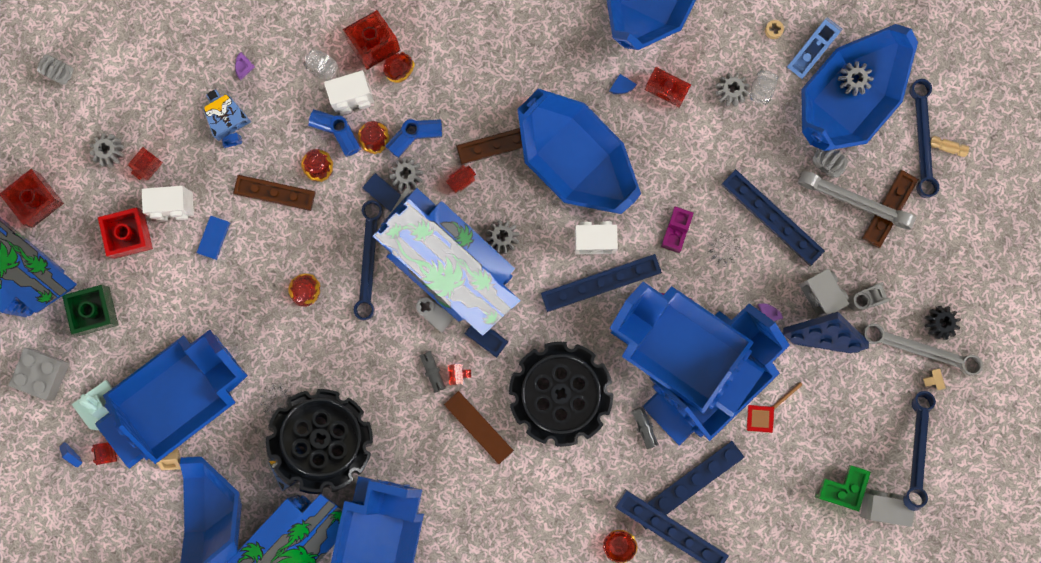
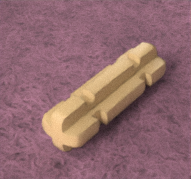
M937 136L930 138L932 148H939V150L952 154L957 153L961 157H965L969 153V146L959 145V143L947 139L941 140Z

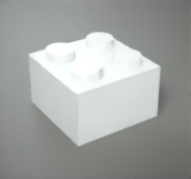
M363 70L324 82L330 104L336 114H349L352 112L351 109L357 107L359 109H366L371 106V103H374L371 89Z
M184 186L142 189L143 213L150 216L151 219H156L157 222L168 221V218L176 217V220H188V216H194L193 192Z
M611 221L600 222V225H592V222H580V225H576L575 254L616 253L618 249L617 225H612Z

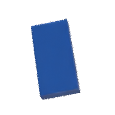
M210 215L196 253L217 260L230 222Z

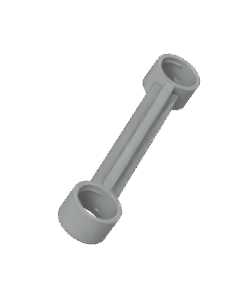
M802 171L798 180V184L807 189L820 191L891 221L902 229L911 230L916 220V217L908 212L889 208L822 180L821 177L812 172Z
M869 324L862 330V335L869 341V344L883 343L960 368L961 372L965 375H977L983 368L982 360L976 355L963 357L885 332L879 324ZM869 327H876L879 330L880 337L876 341L868 339L867 330ZM968 358H973L977 362V368L972 373L965 369V361Z

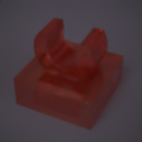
M462 364L448 365L450 386L463 384V378H472L471 369L462 370Z
M108 442L93 445L91 452H94L95 459L93 462L96 465L117 462L116 452Z

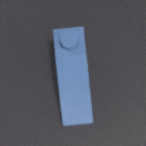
M827 17L787 68L803 79L843 28Z

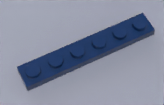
M736 169L721 184L809 266H812L825 252L822 247Z
M653 254L542 292L541 296L548 313L659 275L662 272L656 255Z
M730 441L647 503L667 515L745 457L735 443Z
M626 489L614 506L701 563H725L729 557L724 551Z

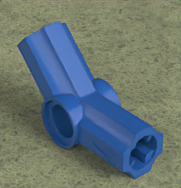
M313 109L309 117V127L334 134L345 157L352 156L361 150L344 117L334 116ZM344 123L342 130H335L336 124Z
M441 119L406 120L402 128L385 147L399 158L417 139L441 138ZM411 126L417 127V131L414 134H408L407 129Z

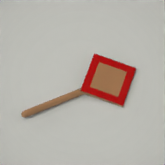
M798 383L771 407L748 405L747 431L773 433L774 409L798 390L802 383Z

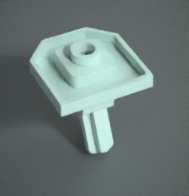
M107 380L87 394H82L80 399L71 404L89 429L99 430L95 423L109 413L104 406L106 401L103 397L104 394L112 389Z

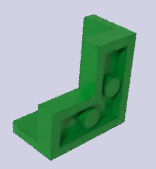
M849 465L843 484L823 478L819 494L815 493L814 497L859 512L871 472Z

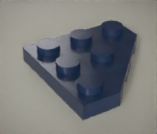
M839 312L783 328V335L795 345L844 353H858L869 349V341Z

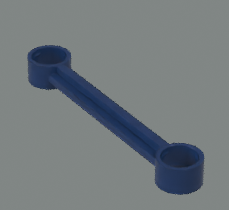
M918 79L909 89L911 97L915 99L921 180L917 183L916 190L921 197L930 198L939 191V183L933 178L927 97L932 92V85L926 79ZM917 83L923 84L926 87V95L919 96L916 94L914 87ZM924 181L932 183L934 187L932 194L928 195L922 191L921 185Z
M369 200L362 206V214L366 218L360 297L354 306V314L363 321L371 319L375 314V307L371 303L376 239L372 236L377 232V222L383 214V209L374 200ZM374 204L379 207L380 211L376 217L369 218L366 215L365 209L368 205ZM361 303H367L371 306L372 310L369 316H359L357 308Z
M928 391L917 393L911 402L912 408L916 412L910 489L904 494L903 503L912 511L920 510L928 502V495L923 489L929 412L936 404L935 397ZM918 397L927 399L930 407L924 408L920 406L917 400ZM909 494H918L922 504L916 505L912 503Z

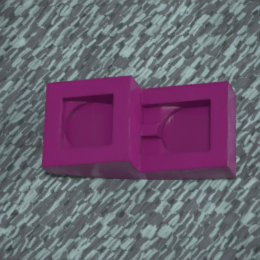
M674 207L661 245L662 248L677 253L681 252L694 212Z

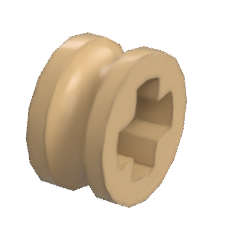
M778 20L770 21L765 28V34L770 39H778L784 31L783 24ZM772 25H775L777 29L779 28L776 34L769 30L772 28Z

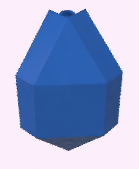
M607 0L612 38L627 49L640 50L681 31L696 0Z
M894 24L838 47L801 89L802 133L810 145L823 151L867 144L903 102L918 41L911 28ZM858 61L859 68L864 63L867 64L864 70L871 69L872 72L868 74V77H873L874 80L868 82L871 88H865L863 95L858 91L857 96H853L852 90L848 94L845 93L846 86L840 88L844 81H839L838 77L844 76L840 71L841 69L847 70L846 65L848 63L854 67V63ZM858 75L851 76V78H854L852 80L854 83L860 81L858 80Z
M538 88L518 108L524 163L564 203L622 214L639 198L641 191L624 143L585 103Z
M181 457L180 467L184 488V539L180 563H227L237 554L242 509L239 491L204 458Z

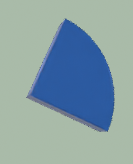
M620 74L609 92L625 94L632 91L637 84Z
M237 132L225 136L222 139L223 148L242 144L241 136Z
M66 442L59 446L62 458L74 467L78 468L83 463L81 458Z

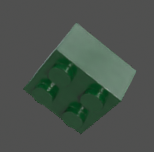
M98 285L62 296L71 335L82 336L119 326L110 287Z

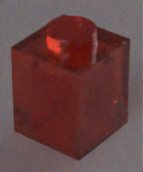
M142 147L127 166L132 169L131 174L139 180L142 178L149 180L163 162Z

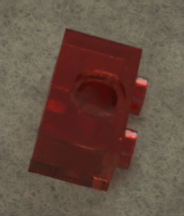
M655 67L646 84L645 91L680 108L691 84Z

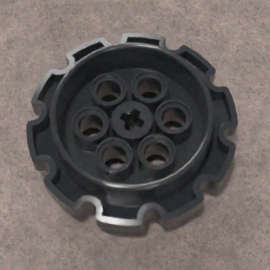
M550 342L544 345L545 350L543 352L533 349L519 362L522 371L512 374L509 385V395H513L516 398L515 402L510 404V408L519 425L523 423L528 425L526 433L533 439L543 444H546L547 440L553 439L557 447L572 446L578 444L577 439L579 436L582 435L589 439L602 428L603 423L600 418L602 415H609L613 405V393H609L606 389L608 385L612 384V380L603 363L598 365L594 363L596 355L589 349L578 344L575 345L574 349H569L567 342ZM564 368L567 372L566 377L558 379L555 376L556 369ZM540 378H546L549 381L547 389L542 390L537 386ZM575 378H581L584 381L582 389L574 388L573 381ZM563 388L567 396L559 400L555 392ZM545 398L549 401V407L546 410L538 408L537 402L539 399ZM577 398L584 401V408L581 410H576L573 407V402ZM560 408L567 412V417L562 421L555 417V412Z
M317 389L315 395H310L308 391L297 393L287 399V408L279 407L275 411L269 422L268 429L273 434L266 437L268 460L276 461L277 465L274 467L276 475L288 486L298 483L300 492L320 495L326 487L331 492L344 489L353 482L352 474L361 475L370 459L371 453L366 450V447L371 446L373 443L370 422H363L361 420L364 411L351 398L341 400L339 398L340 393L337 391ZM318 417H322L326 420V423L319 425L315 420ZM304 426L308 432L300 434L296 429ZM340 428L344 434L336 436L333 430ZM316 438H319V440H323V444H320L319 442L315 443ZM302 446L306 449V453L298 454L295 448ZM338 448L342 451V455L334 456L331 451ZM319 457L323 459L324 463L317 466L313 463V459Z

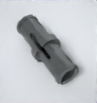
M428 351L425 354L419 355L426 370L425 375L429 377L434 393L446 389L439 373L441 371L440 367L437 368L432 352Z
M644 406L632 410L638 426L637 431L641 433L646 449L659 445L652 429L653 424L649 422Z

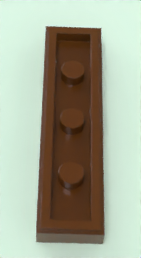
M520 128L456 145L461 165L523 148Z
M900 170L881 204L894 210H902L919 179ZM874 215L861 239L880 248L893 223Z
M237 175L233 194L312 211L316 192Z
M460 391L444 404L498 464L514 451Z

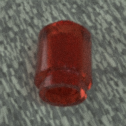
M462 165L448 176L449 179L446 182L456 194L475 181L474 176L476 173L469 165L467 167Z

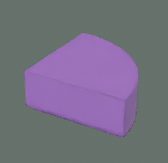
M240 52L236 58L235 72L238 78L242 80L255 66Z
M764 303L758 304L759 311L773 321L783 319L782 314L775 307Z

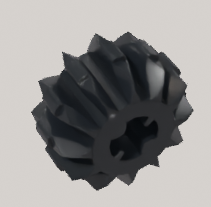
M937 306L936 310L930 309L929 313L931 316H925V319L930 321V323L925 324V328L931 327L928 334L932 335L935 333V339L942 337L943 340H948L949 336L954 337L956 335L954 330H960V326L956 325V322H960L961 319L954 317L957 311L950 312L949 306H946L944 309L942 306ZM941 319H944L943 322H946V326H941V325H942V323L940 324V320H941Z

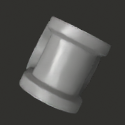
M881 282L851 295L848 302L849 307L853 311H861L891 300L887 298L883 288L884 283ZM857 297L862 298V307L856 303Z
M421 298L416 304L418 313L442 333L454 319L443 307L437 305L429 298ZM430 302L429 307L431 310L429 312L427 310L422 312L421 303L426 304Z

